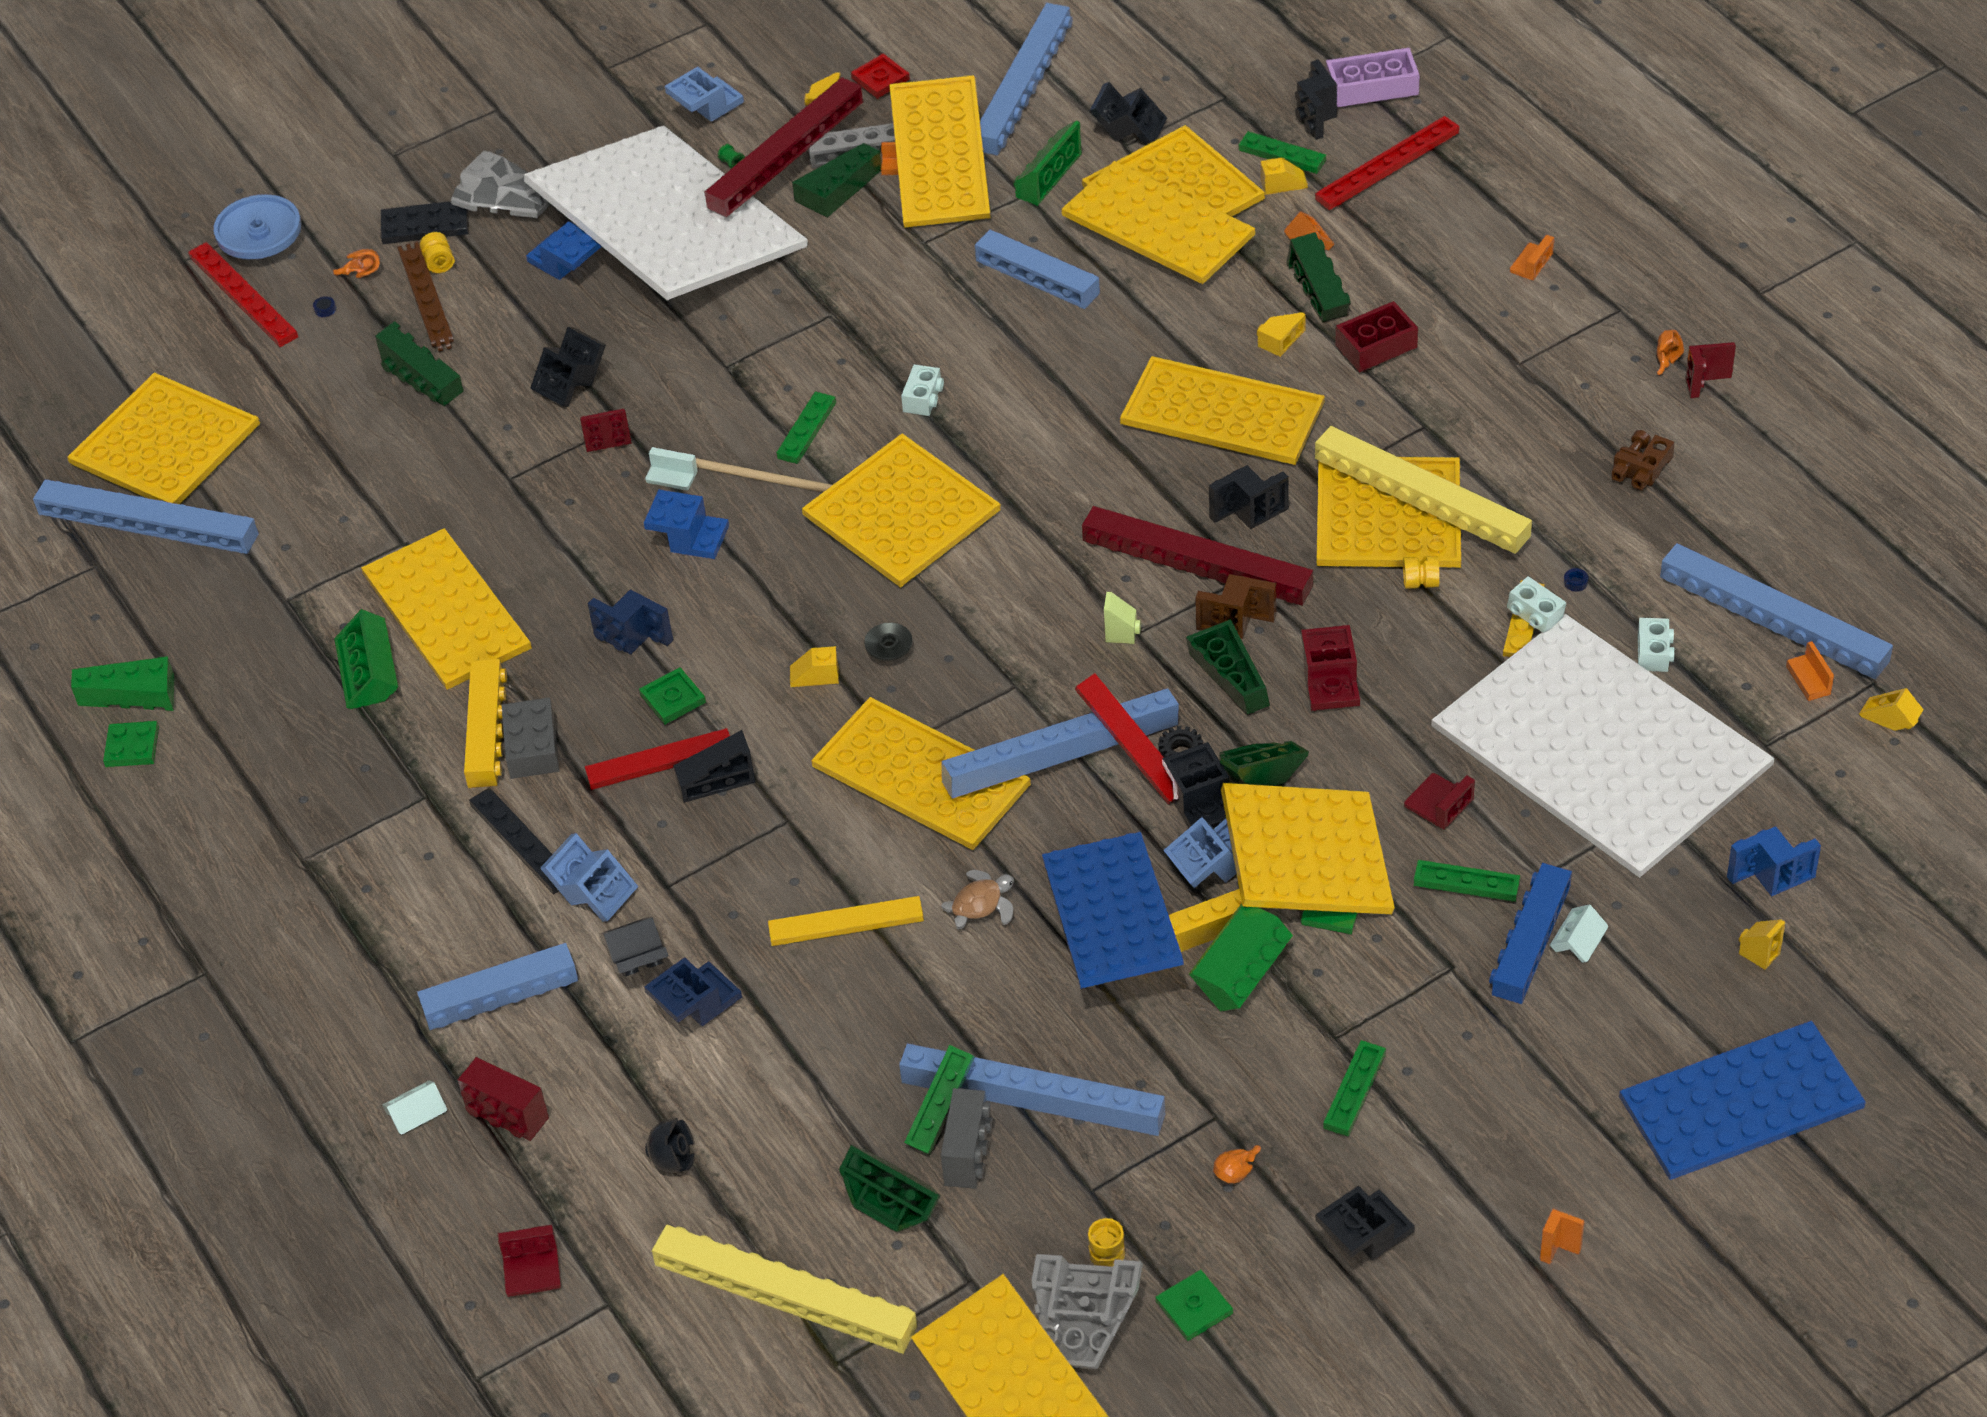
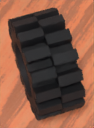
M1177 726V730L1171 727L1169 728V733L1164 731L1162 733L1163 737L1160 736L1158 749L1165 758L1179 753L1172 750L1177 746L1192 748L1203 744L1200 733L1197 734V730L1193 729L1190 732V727L1188 726L1185 727V730H1182L1181 726Z

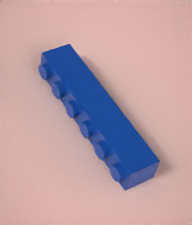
M1545 863L1541 864L1539 872L1534 871L1530 886H1532L1531 891L1526 890L1523 897V910L1517 911L1514 925L1516 926L1514 930L1510 929L1508 932L1506 950L1501 949L1499 953L1498 969H1493L1491 972L1489 984H1492V996L1519 1004L1523 1003L1570 890L1572 871Z

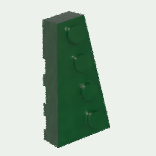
M862 143L792 182L794 201L828 218L881 172L880 150Z
M1316 232L1290 239L1286 265L1289 269L1294 268L1295 280L1297 282L1302 281V291L1305 296H1311L1310 303L1321 322L1347 316L1351 300L1349 294L1345 293L1342 288L1340 276L1336 275L1333 270L1332 259L1327 257L1323 241L1318 239Z
M394 321L375 335L382 368L386 372L397 376L400 381L411 385L417 392L424 393L433 402H438L442 406H446L464 392L460 375L440 358L435 360L427 347L423 346L420 348L414 342L415 337L409 332L406 334L402 333L397 322Z
M1231 619L1186 637L1190 656L1247 715L1270 706L1267 688Z

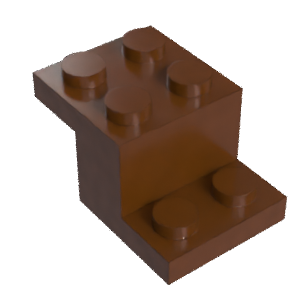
M1229 574L1222 595L1198 591L1195 597L1196 630L1202 631L1231 619L1240 638L1243 639L1250 618L1274 623L1276 618V583Z

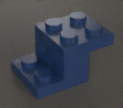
M631 589L613 607L596 598L587 603L594 636L600 641H606L613 645L619 651H624L631 655L648 637L654 642H660L667 647L673 642L668 609Z
M685 957L644 986L645 993L677 1023L690 1015L701 1026L707 1024L742 998L741 990L709 961L697 969Z

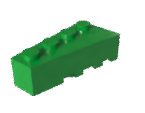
M168 656L72 669L71 688L78 706L109 707L110 705H119L121 708L130 709L131 706H143L146 710L164 707L165 711H174V673Z

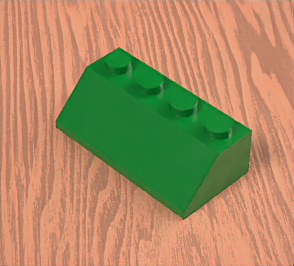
M1076 120L1058 130L1048 140L1046 146L1037 153L1033 161L1027 164L1021 175L1016 177L1014 181L1016 198L1038 206L1082 155L1080 121Z
M360 609L334 638L346 708L348 709L385 702L398 688L385 618Z
M1241 903L1190 971L1189 975L1219 1011L1238 1009L1293 935L1277 916L1259 907H1243Z

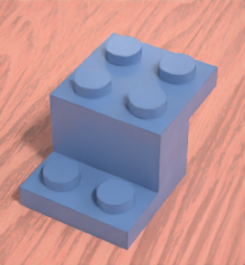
M699 67L694 68L665 86V92L689 111L693 112L696 110L711 122L744 103L743 95L719 77L712 78Z
M1201 817L1163 850L1194 888L1213 871L1225 883L1237 874L1226 819L1216 828H1213Z
M577 833L571 834L540 868L571 905L587 903L602 922L608 921L639 887L608 849L592 852Z

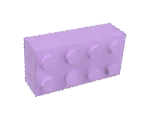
M1410 48L1326 60V70L1337 83V107L1419 95V72Z

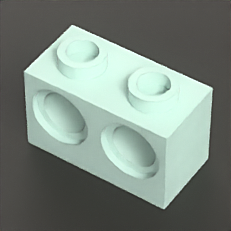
M913 365L901 395L903 412L930 416L932 408L937 405L938 392H942L944 386V378H941L940 368Z
M1529 576L1510 591L1507 608L1513 614L1518 615L1530 623L1532 627L1537 628L1543 633L1549 631L1563 618L1566 607L1564 600Z
M1639 618L1637 634L1638 664L1647 671L1668 672L1669 662H1674V647H1670V643L1673 644L1674 629H1669V619Z

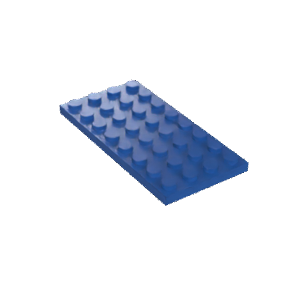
M1141 832L1129 833L1120 837L1103 839L1098 842L1042 854L1080 988L1184 965L1183 957Z
M1813 1021L1620 1090L1619 1098L1669 1180L1863 1109L1866 1103Z

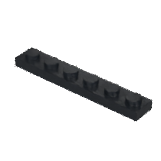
M489 787L469 799L470 806L553 895L559 892L540 869L553 854Z

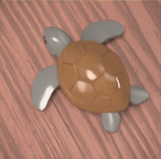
M971 870L966 873V876L974 882L966 885L957 894L954 901H946L941 905L944 911L948 913L953 912L957 915L955 918L957 929L965 927L967 918L985 917L991 914L995 908L1001 915L1002 924H1009L1013 917V905L1000 894L1010 890L1014 883V878L1010 875H1002L996 881H993L988 873L980 870Z

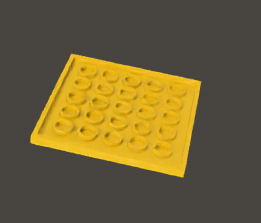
M1186 125L1116 161L1231 217L1265 199V192ZM1108 166L1083 178L1082 186L1085 188Z
M154 372L67 458L70 464L145 498L181 504L260 424L257 416Z
M902 433L802 508V515L901 588L999 512L1001 504Z
M1399 457L1460 486V457ZM1318 460L1317 566L1403 567L1404 557H1417L1419 560H1422L1424 556H1438L1439 567H1461V529L1458 526L1441 520L1437 516L1422 511L1418 507L1401 501L1397 497L1382 492L1378 488L1361 482L1359 479L1342 473L1338 469L1321 463Z
M1223 783L1221 793L1243 907L1392 915L1395 907L1369 792Z

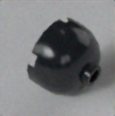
M673 1118L659 1122L650 1131L645 1145V1152L658 1169L669 1173L687 1171L692 1167L695 1153L689 1155V1145L694 1144L690 1128L683 1119Z

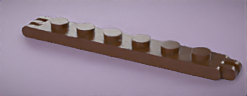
M414 242L415 248H411L410 243L405 244L407 249L403 251L402 246H398V253L431 346H437L438 352L443 351V344L446 345L447 350L452 349L450 343L454 342L453 336L421 252L419 242Z

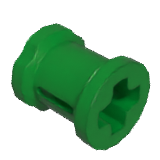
M731 144L722 146L718 151V159L721 162H726L730 169L745 158L742 153H737Z

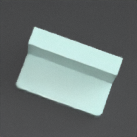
M652 447L649 452L651 468L645 478L646 483L689 490L698 472L695 455Z
M1590 904L1572 908L1550 946L1555 952L1571 949L1582 963L1587 962L1606 932L1608 925Z
M430 1080L382 1104L386 1114L391 1116L399 1134H404L447 1111L435 1083Z

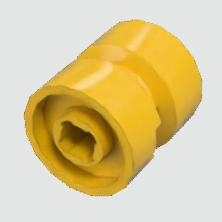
M439 232L425 235L420 241V249L428 269L433 273L448 271L453 267L454 256L447 238Z
M1424 556L1422 560H1419L1417 557H1404V588H1419L1420 584H1423L1425 588L1439 587L1438 556Z
M1103 1218L1092 1223L1088 1230L1091 1262L1095 1266L1113 1267L1114 1260H1124V1231L1119 1222Z

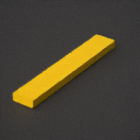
M920 896L769 920L768 926L771 945L776 946L922 922L924 919Z

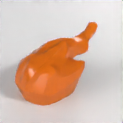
M361 249L347 255V259H353L344 267L333 270L334 275H349L351 272L357 271V278L368 276L378 270L380 257L372 249Z
M1665 330L1658 338L1656 350L1657 358L1660 362V368L1657 371L1658 375H1661L1664 369L1669 367V360L1672 364L1684 353L1682 338L1676 330Z
M1255 1145L1250 1151L1236 1149L1222 1153L1214 1161V1174L1227 1183L1241 1182L1251 1172L1253 1167L1247 1162L1254 1161L1255 1155L1259 1153L1261 1147Z

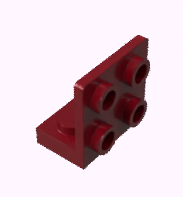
M1735 342L1689 346L1685 381L1690 398L1700 397V390L1704 388V381L1732 378L1736 351Z
M625 409L580 417L587 452L632 444Z
M1431 773L1404 801V807L1445 830L1474 799L1475 779L1466 775L1460 782L1453 784L1438 774Z
M552 1225L498 1233V1243L503 1257L507 1297L561 1288L557 1240Z

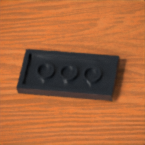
M451 201L381 209L382 245L421 240L425 235L433 232L442 233L445 237L468 235V209L453 205Z

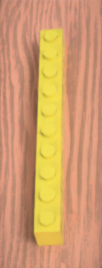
M1330 426L1315 442V459L1321 463L1376 487L1382 492L1397 497L1401 501H1405L1422 511L1439 517L1441 520L1458 526L1462 530L1477 535L1483 540L1500 546L1502 549L1516 554L1531 537V519L1333 426Z
M666 1225L652 1249L656 1266L904 1354L911 1337L917 1329L916 1314L906 1306L890 1304L881 1297L873 1298L862 1294L855 1288L848 1289L839 1286L830 1279L823 1280L812 1276L807 1271L791 1269L781 1262H772L763 1259L756 1253L740 1251L730 1244L723 1245L713 1241L708 1236L692 1234L682 1227L675 1228Z

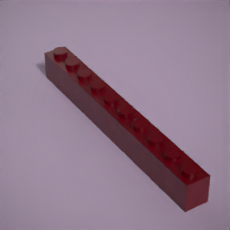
M843 77L832 84L713 185L708 187L704 191L707 209L724 217L732 214L863 103L861 85Z
M1093 506L1082 524L1083 541L1210 578L1221 583L1227 582L1229 574L1276 583V598L1289 603L1303 606L1313 587L1312 569Z

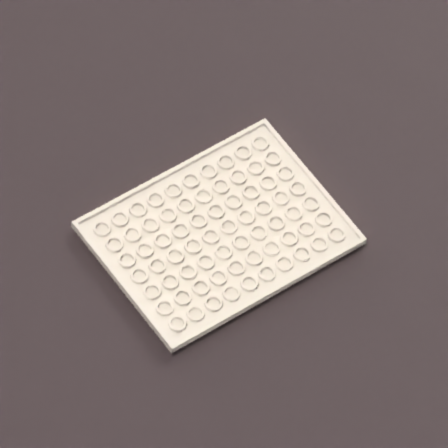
M665 126L657 127L524 174L525 183L666 300L807 247L808 239L753 196L728 217L707 209L704 191L725 174Z
M1566 614L1549 631L1540 633L1434 717L1431 724L1433 728L1639 878L1774 764V758Z

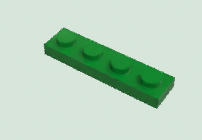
M1249 131L1239 143V151L1268 160L1283 158L1299 169L1318 174L1326 162V154Z
M817 391L814 392L776 452L777 459L799 464L836 405L835 396Z
M1418 860L1413 886L1516 902L1520 875Z
M1363 1040L1360 1041L1323 1122V1129L1349 1137L1386 1055L1385 1047Z
M948 1046L905 1139V1144L929 1155L931 1154L948 1117L953 1088L961 1089L975 1056L954 1046Z

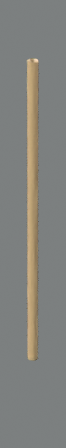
M696 458L697 468L818 492H824L832 486L830 484Z

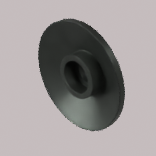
M898 623L879 624L866 634L864 640L865 649L868 654L884 661L903 657L909 652L913 643L911 632L905 626Z

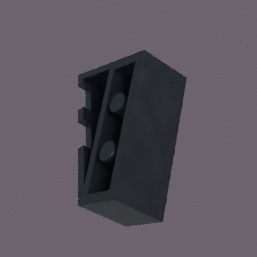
M742 730L673 766L676 782L684 803L755 783L751 754Z

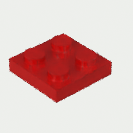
M883 53L852 71L851 79L878 99L890 92V84L905 83L910 80V73Z

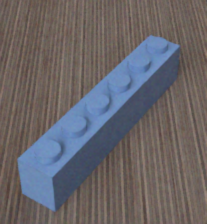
M989 230L975 244L977 262L1083 309L1100 294L1099 277L1008 238L1003 234Z
M563 943L418 991L417 993L429 1030H433L562 986H567L577 982L578 977L567 944Z

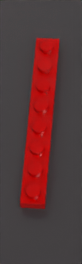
M1443 116L1315 193V200L1328 210L1335 208L1459 133L1460 126L1446 116Z
M207 242L188 252L190 259L279 347L298 338L297 331Z

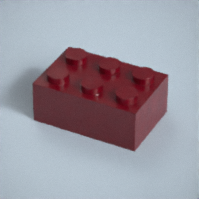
M1392 301L1336 325L1335 345L1358 372H1362L1417 348L1418 327L1395 301Z
M478 1057L474 1058L458 1078L466 1111L474 1117L479 1116L486 1119L494 1127H502L508 1130L517 1138L523 1137L532 1141L549 1119L541 1087Z

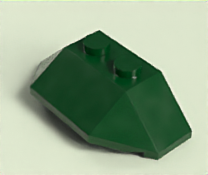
M1284 741V744L1275 742L1255 743L1222 751L1219 753V760L1232 780L1238 784L1275 786L1287 782L1307 758L1309 751L1293 741Z
M854 1145L850 1146L839 1168L852 1206L895 1232H901L928 1221L941 1196L924 1181L889 1161Z

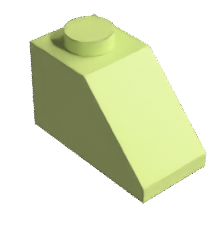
M1106 592L1104 605L1106 642L1134 644L1136 634H1140L1141 620H1137L1136 609L1112 592Z

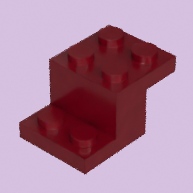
M1350 625L1301 630L1304 650V675L1311 711L1360 706V695L1357 685V659Z

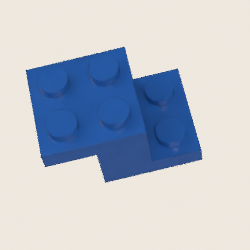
M568 221L557 232L554 231L528 253L526 258L528 263L560 280L571 270L574 271L602 246L581 228Z
M658 489L644 521V528L646 530L667 533L670 552L715 559L729 528L728 519L706 516L703 496Z
M1776 826L1768 830H1761L1756 835L1745 840H1738L1731 845L1727 878L1734 884L1755 875L1772 897L1816 878L1821 845L1815 838L1808 842H1801L1793 848Z

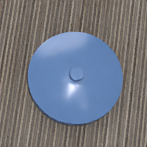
M254 195L240 199L227 206L218 215L214 223V235L218 246L225 253L241 259H260L275 255L289 247L297 239L301 231V219L296 206L289 200L275 195Z

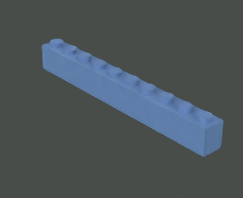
M1046 3L980 120L983 153L998 156L1001 149L1006 146L1009 134L1013 133L1015 123L1021 119L1024 107L1028 106L1031 94L1035 93L1038 82L1043 79L1046 67L1050 66L1052 56L1056 55L1060 42H1063L1067 29H1070L1072 26L1073 17L1070 16V7Z
M45 479L33 498L39 515L248 554L258 536L254 518L247 516H238L226 512L147 499L102 489L83 487L81 485L62 483L60 481Z
M1678 543L1662 560L1660 577L1666 581L1695 593L1712 603H1716L1733 613H1737L1754 623H1758L1775 633H1779L1798 644L1806 646L1808 642L1812 641L1820 654L1846 665L1863 675L1876 680L1890 662L1892 644Z
M1168 688L1120 703L1145 735L1178 725L1179 704ZM1092 712L943 760L942 783L951 798H955L1118 745V742Z
M907 1043L899 1064L902 1083L930 1088L946 1051ZM976 1057L961 1089L985 1091L986 1101L1159 1136L1165 1117V1096Z

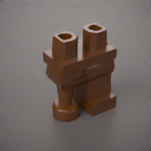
M1636 430L1631 437L1632 444L1629 447H1621L1620 451L1615 454L1611 478L1621 482L1627 477L1632 479L1631 485L1634 488L1643 490L1646 485L1652 487L1665 464L1670 463L1673 459L1675 442L1655 435L1651 440L1647 432ZM1657 444L1665 445L1666 449H1658Z

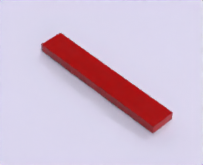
M1094 673L1075 687V691L1165 802L1170 804L1174 801L1173 782L1163 766L1162 758L1164 757L1101 679Z
M725 728L584 766L590 788L593 790L674 768L675 764L729 737V731Z

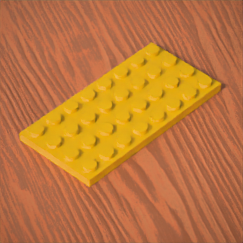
M975 75L890 84L904 227L991 218Z
M1116 161L1112 162L1061 209L1062 216L1201 284H1204L1255 235L1254 227Z
M1151 356L1120 417V424L1296 465L1325 403V396Z
M445 528L361 567L367 581L446 690L470 679L471 661L500 659V662L503 663L532 649L529 639Z
M872 697L867 699L811 760L812 767L971 850L978 846L1031 785V779L1023 775L951 798L942 783V761L975 750Z
M1004 1274L911 1337L966 1417H1108Z

